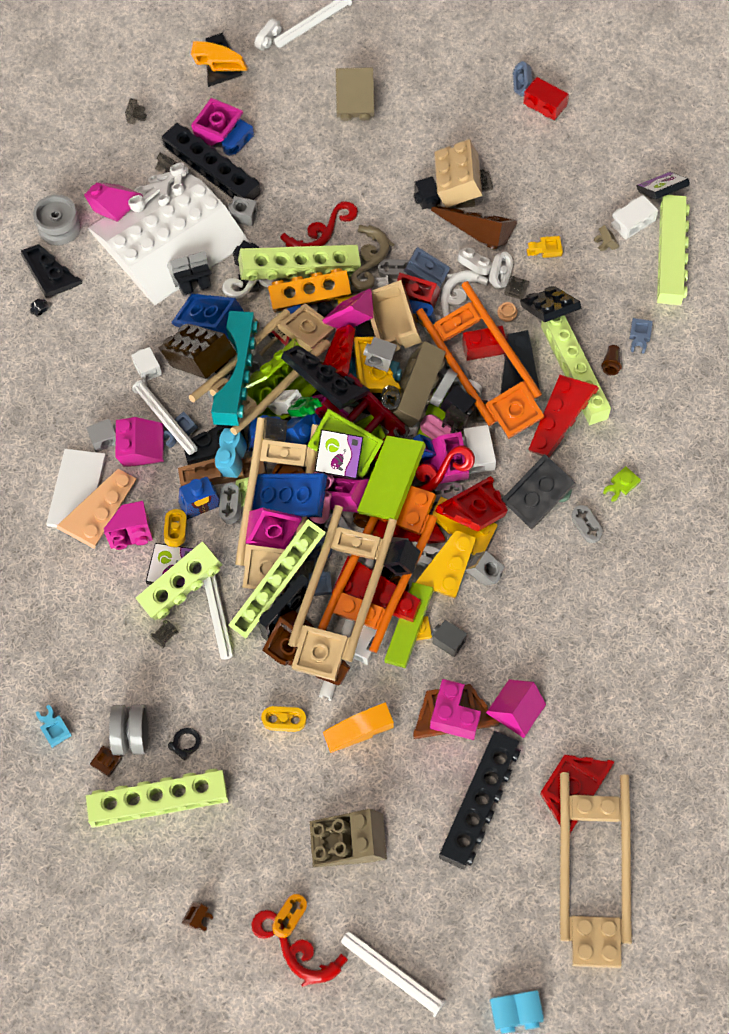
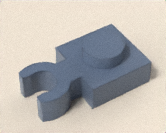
M632 319L629 339L633 340L630 347L631 352H634L635 346H640L642 354L645 353L646 342H649L651 338L653 321Z
M184 411L174 419L188 436L198 428ZM164 431V440L170 438L166 445L171 448L176 444L177 440L170 431Z

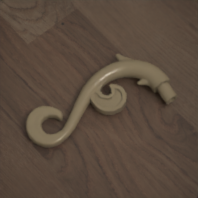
M359 225L358 227L359 233L367 234V237H371L373 241H378L380 245L379 252L371 244L361 247V258L367 261V263L359 267L351 275V284L356 289L362 291L371 289L375 284L374 276L370 272L365 271L380 264L387 256L389 246H395L382 230L372 225H369V227ZM365 272L364 276L367 277V280H358V275Z

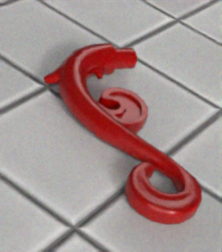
M340 202L333 209L327 226L321 222L311 223L307 228V233L310 238L317 239L313 242L304 243L303 240H296L294 237H289L286 233H283L280 239L285 243L286 247L324 246L333 234L338 211L347 209L349 214L339 215V220L350 222L357 217V207L351 202Z
M461 445L453 448L446 455L438 471L430 463L419 465L415 473L417 479L425 482L427 480L426 475H428L430 481L422 486L414 487L432 492L441 483L453 456L457 453L464 455L465 462L462 464L453 462V467L464 472L470 470L475 463L473 451Z
M263 910L257 913L251 923L254 935L261 939L273 937V930L265 931L262 928V924L266 919L274 921L277 914L271 910ZM279 923V928L281 930H284L285 928L283 923ZM279 937L283 957L287 965L295 975L304 980L301 984L302 987L310 984L325 983L334 979L342 971L341 967L348 960L343 954H340L334 962L331 961L328 965H319L320 970H310L298 962L296 955L300 952L303 954L302 962L311 960L314 956L312 944L307 940L300 939L295 941L290 947L287 937Z

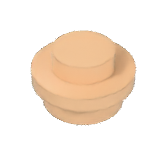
M505 302L499 306L497 315L502 321H513L517 317V308L514 304Z

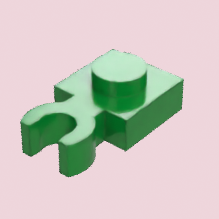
M300 397L287 411L291 417H305L308 414H314V409L321 407L322 404L318 398Z

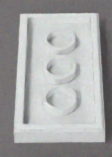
M64 449L46 523L47 526L57 527L64 518L99 487L106 459L105 453Z

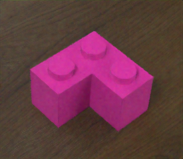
M442 679L431 718L430 729L474 740L481 711L460 706L464 684Z

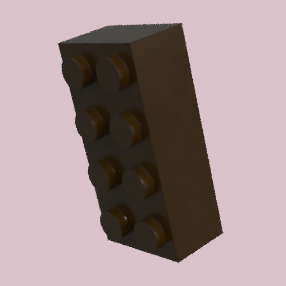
M189 323L182 325L175 335L166 338L159 347V350L171 367L205 379L237 354L224 333Z

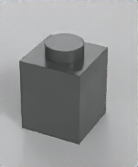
M444 620L441 625L437 624L431 634L433 636L432 643L453 657L456 656L467 639V633L447 620Z

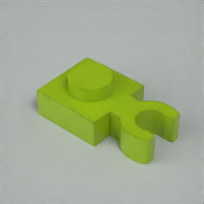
M625 466L611 479L610 482L614 485L606 486L603 493L614 492L615 495L611 498V501L614 502L619 498L620 492L627 495L641 482V479Z

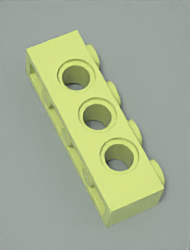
M201 542L140 593L136 600L154 620L159 618L161 620L170 613L169 610L174 605L178 606L183 603L187 598V594L192 590H198L206 578L215 576L220 571L219 567L223 564L204 542ZM196 564H201V571L194 574L193 567ZM185 578V584L181 588H177V580ZM163 592H168L167 600L160 602V595Z

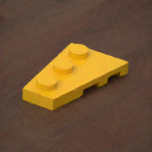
M354 337V359L357 378L360 382L369 388L371 393H400L401 387L395 382L390 367L388 372L364 364L366 356L363 353L366 344H371L373 337Z
M440 497L432 515L437 517L436 522L448 534H453L457 530L476 537L471 554L475 555L485 551L498 524L492 523L477 532L438 514L435 511L437 506L447 500Z
M457 530L454 531L415 583L433 587L434 592L455 599L476 537Z

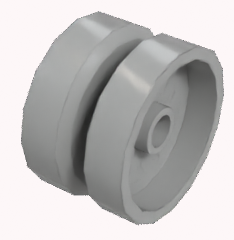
M55 194L46 196L35 205L33 211L34 221L39 235L44 242L60 246L70 243L78 236L81 225L75 204L70 198Z
M134 704L130 711H128L125 705H113L111 707L109 738L113 755H125L129 746L134 755L147 753L149 725L145 704Z

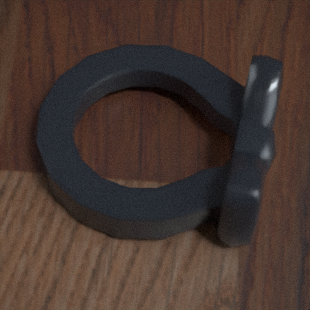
M192 728L180 729L174 735L173 742H169L168 749L175 752L185 761L188 754L195 752L199 748L200 736ZM183 734H191L195 737L196 742L193 747L181 750L177 747L179 737Z

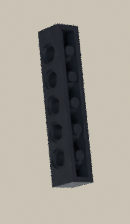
M177 122L161 136L164 148L232 199L234 196L255 200L261 194L260 183L256 178H251L241 167L235 166L229 158L223 157L214 147L208 146L201 137H196L186 126L183 127Z
M494 730L439 853L440 860L462 870H465L466 865H472L476 856L473 849L476 843L481 844L485 832L482 831L485 822L490 824L495 812L491 810L493 803H499L503 794V790L500 787L503 781L507 783L511 776L510 764L512 761L517 762L521 750L518 749V740ZM502 756L506 762L497 764L493 758ZM487 776H493L497 782L495 784H488L484 779ZM483 796L487 799L488 803L479 805L475 799ZM475 817L479 823L476 826H470L466 819ZM459 838H466L470 844L467 847H461L458 845L457 840Z

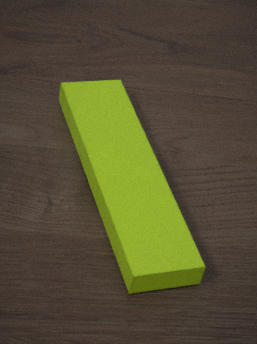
M412 582L409 593L420 599L421 605L414 622L399 618L384 659L385 663L402 668L407 667L434 591L433 587Z

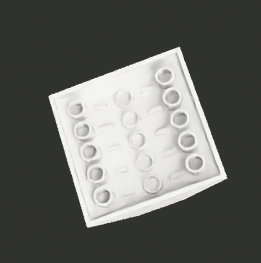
M189 172L182 179V185L185 189L183 193L175 195L171 189L174 181L169 184L168 196L171 200L169 204L165 206L159 204L157 197L160 195L159 192L145 203V209L142 212L135 213L130 210L118 222L104 217L88 227L89 231L154 305L179 290V286L175 287L167 267L169 261L205 251L208 267L211 269L231 256L236 246H240L243 240L249 242L225 205L203 181Z

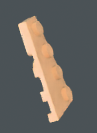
M117 469L57 525V529L95 549L104 534V527L121 507L137 478Z

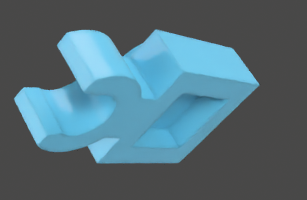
M47 705L48 715L41 716L39 711H37L36 716L40 722L45 723L40 729L53 748L72 735L60 715L54 718L55 713L52 707Z

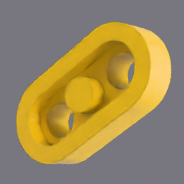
M173 509L165 515L164 542L170 547H179L185 542L187 518L184 511Z
M270 706L261 715L262 723L268 730L297 732L306 725L304 711L296 707ZM275 716L277 720L272 723L269 721V718ZM292 718H299V722L293 724L291 722Z

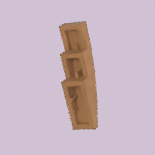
M252 457L242 459V471L237 478L223 477L215 465V458L179 467L180 485L184 486L193 479H201L203 477H208L213 485L236 482V480L247 478L250 473ZM260 461L258 474H267L266 464L263 461Z

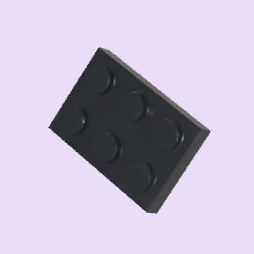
M555 286L547 287L540 293L528 294L526 298L520 300L521 306L543 322H548L582 309L579 300Z
M544 454L502 498V501L530 529H533L576 483Z
M303 574L297 579H292L288 584L287 591L283 595H278L273 602V607L269 611H264L260 616L261 636L266 641L279 617L292 610L296 611L302 604L309 585L308 578Z

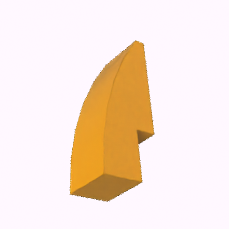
M193 41L191 55L197 65H210L212 71H247L248 67L243 57L235 51L214 43Z
M385 702L341 721L325 730L323 734L330 753L392 729L394 728V722Z

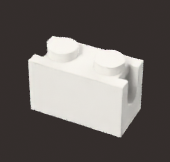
M642 195L637 199H632L622 209L618 208L612 215L614 221L611 222V225L626 240L656 221L658 209Z
M489 426L464 428V436H462L464 446L470 448L475 455V463L470 469V474L495 470L496 459Z

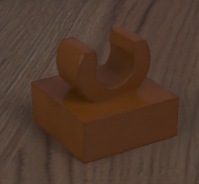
M102 746L90 765L110 777L122 760V757L113 755L110 749Z
M192 902L181 923L189 928L206 931L207 928L202 925V919L206 917L212 920L213 916L207 912L208 907L201 903Z

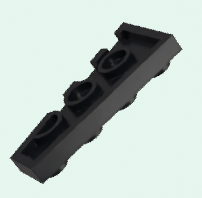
M298 345L282 354V360L339 410L360 400L369 393V388L364 385L361 388L354 384V379L349 376L343 377L336 373V368L331 365H323L319 362L320 359Z

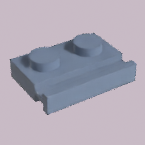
M417 247L410 257L404 272L410 276L437 283L440 288L450 267Z

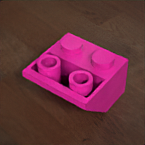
M462 433L441 435L431 440L436 455L423 463L432 464L438 471L449 451L459 445L464 446ZM457 453L453 456L440 484L469 479V470L464 472L453 467V462L459 464L465 462L463 454ZM426 475V479H427V483H428V482L430 481V477H429L428 475Z
M333 476V484L329 489L325 490L332 495L330 510H334L335 505L343 507L342 511L358 513L357 509L370 477H357L355 480Z
M143 501L121 505L104 527V533L111 549L122 550L127 545L132 544L141 546L153 540L149 517Z

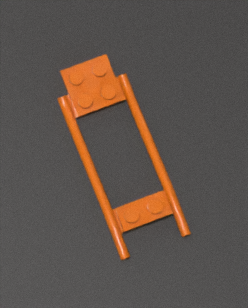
M466 281L461 286L471 302L438 320L434 325L423 308L419 309L416 314L436 346L446 351L444 358L451 369L458 373L457 378L466 392L476 400L475 405L487 425L491 426L498 422L509 439L544 418L542 411L534 400L540 397L542 393L488 314L469 282ZM481 319H483L524 380L490 400L487 404L483 403L444 343V341H448L478 323Z
M410 486L396 527L421 535L416 545V548L420 550L419 561L437 521L436 516L429 515L436 495L432 492ZM370 516L362 533L371 535L378 520L387 524L388 520ZM351 554L317 629L326 631L333 613L356 622L363 600L342 592L360 556ZM412 574L401 576L386 609L371 603L364 626L377 629L369 648L371 652H378L393 613Z

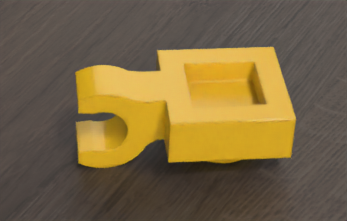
M560 236L540 237L539 242H529L526 249L527 256L542 253V258L562 257L563 254Z

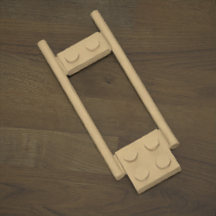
M305 303L292 314H290L289 310L284 309L255 336L256 346L278 326L279 330L289 338H295L301 347L318 357L331 346V343L325 339L335 332V328L324 324L322 321L324 317ZM237 354L213 377L189 395V399L195 402L208 391L214 397L229 381L224 377L236 366ZM293 370L258 405L256 401L247 395V400H243L242 404L245 408L244 417L240 420L239 426H233L230 429L231 432L237 435L259 416L299 374Z
M257 418L252 461L235 565L245 566L242 588L249 589L257 588L285 551V549L246 545L245 542L249 511H252L260 461L306 467L305 473H314L317 454L316 451L307 447V445L263 440L265 418ZM312 424L310 439L318 425ZM301 517L302 520L296 530V535L306 523L307 517ZM287 585L284 587L281 593L286 592Z
M339 505L334 507L322 549L288 643L289 646L298 647L291 667L293 670L336 681L342 659L348 662L353 661L358 640L397 524L395 519L390 518L388 520L383 539L338 527L343 507ZM331 548L340 552L376 560L350 638L310 626H303Z
M560 773V941H572V966L621 968V943L632 944L629 775H620L621 798L613 796H569V773ZM570 819L578 821H621L622 919L589 916L569 917Z

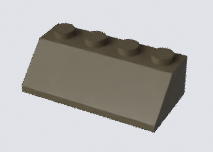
M423 341L410 355L399 382L401 387L400 393L395 394L389 408L406 427H413L424 419L426 411H424L425 405H428L432 398L431 389L436 386L439 380L437 376L438 371H441L445 364L443 358L446 351L426 341Z

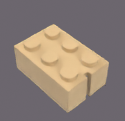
M470 139L454 144V148L449 146L434 152L437 193L446 208L482 196L479 154Z
M400 280L372 290L374 318L370 320L375 337L396 344L395 352L401 350L400 346L402 345L404 348H408L422 343L402 281Z

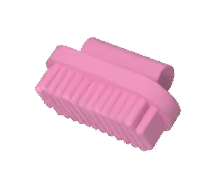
M433 414L426 415L420 423L421 431L431 439L458 432Z

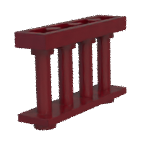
M351 373L348 375L355 380L354 384L361 388L363 387L358 378L354 377ZM370 391L367 396L358 400L359 404L347 417L328 399L322 403L321 407L315 410V413L321 419L327 409H330L353 423L366 409L374 417L364 429L367 432L372 433L380 423L389 431L386 436L404 438L410 432L405 424ZM386 436L384 437L381 447L379 448L377 454L375 455L373 461L370 464V466L373 469L380 454V451L382 449V446L384 444V441L386 439Z

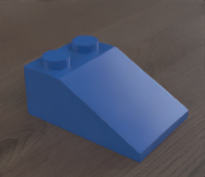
M191 293L171 323L178 328L189 323L224 333L228 338L226 327L229 311L244 312L236 298Z

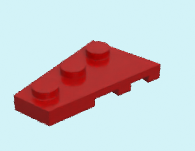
M350 324L336 330L323 365H331L336 368V373L343 377L348 376L355 328Z

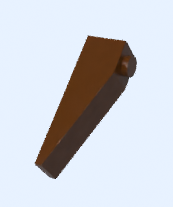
M434 206L431 208V211L477 241L487 244L486 247L493 249L506 245L517 224V220L493 215V217L484 216L482 218V213L467 212V214H464L465 211L462 209L446 208L445 206Z
M294 610L279 617L262 650L276 662L285 666L287 664L292 666L298 648L288 645L298 615ZM305 619L303 626L306 625L315 628L309 621ZM342 659L336 681L316 677L340 686L351 667Z

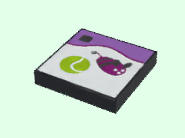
M668 172L636 186L640 193L658 199L688 187L690 182L689 178Z
M321 429L314 472L356 480L363 437Z
M155 543L146 584L151 585L194 548L170 547L167 544ZM185 578L177 580V588H181L185 584Z

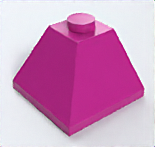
M96 182L84 194L94 212L117 222L131 210L128 204L130 198L136 195L143 197L141 193L124 186Z

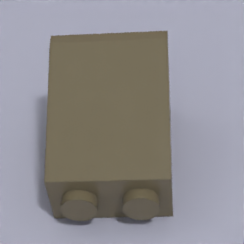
M373 67L336 68L337 118H341L342 121H350L352 117H359L360 120H370L371 117H374Z

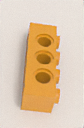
M342 268L331 270L330 274L323 275L322 272L311 274L310 278L303 279V276L291 278L292 281L284 283L283 280L272 282L268 289L273 311L278 312L300 304L301 306L305 303L313 305L351 296L347 270L342 271ZM326 281L334 282L335 286L332 290H326L323 287ZM307 285L315 287V291L312 294L304 292V288ZM287 289H294L296 294L292 298L285 297V291Z

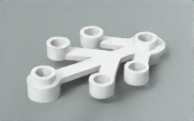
M176 163L171 166L170 172L151 176L148 179L149 185L139 186L134 190L141 193L143 197L136 195L129 199L128 204L131 210L135 213L142 212L145 209V203L159 192L160 195L157 197L161 206L169 204L171 201L168 196L169 184L174 181L171 189L175 195L183 193L185 189L182 185V179L188 174V167L183 163Z

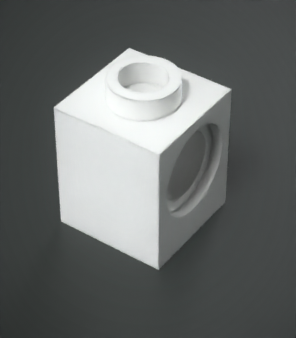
M150 347L140 349L131 355L142 380L147 382L162 375L160 365Z

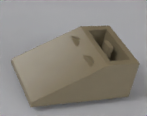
M369 808L310 821L313 868L371 863L387 859L384 819L381 812Z

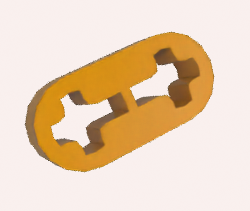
M293 894L284 903L272 925V930L276 936L286 938L295 929L307 907V902L302 895ZM297 901L300 903V909L297 908L294 914L290 913L292 904ZM285 918H288L287 928L281 930L279 923H283Z

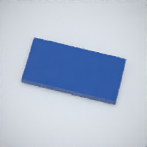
M324 473L258 474L252 510L266 508L301 517H322L327 475Z

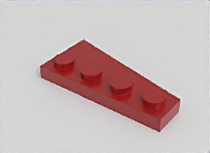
M559 375L543 413L544 418L540 420L528 450L540 456L546 454L550 457L565 437V432L575 423L578 414L582 409L586 408L591 396L599 390L598 386Z
M347 556V559H346V561H345V563H344V566H343V568H342V570H341V572H340V575H339V577H338V579H337V582H336V584H335V586H334V589H335V587H336V585H337V583H338V581H339V579H340V577H341V575H342V573H343V571H344V569H345V567H346V564H347V562H348L350 556ZM357 562L342 593L363 600L373 570ZM380 575L371 603L386 609L397 585ZM404 590L393 616L414 622L421 605V600Z

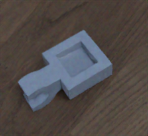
M314 558V565H316L318 558ZM323 569L314 596L332 595L330 571L324 572ZM309 573V582L313 573Z

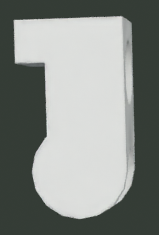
M297 389L284 390L268 407L276 415L289 414L287 409L302 396Z
M363 626L354 659L368 665L372 658L369 648L377 629Z

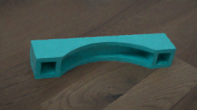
M229 311L226 328L228 340L237 352V364L230 380L214 395L211 410L214 425L239 426L240 418L244 417L245 408L242 404L243 400H247V388L245 386L246 383L250 382V371H248V368L253 364L251 350H255L256 338L254 333H258L259 326L258 321H255L254 312Z

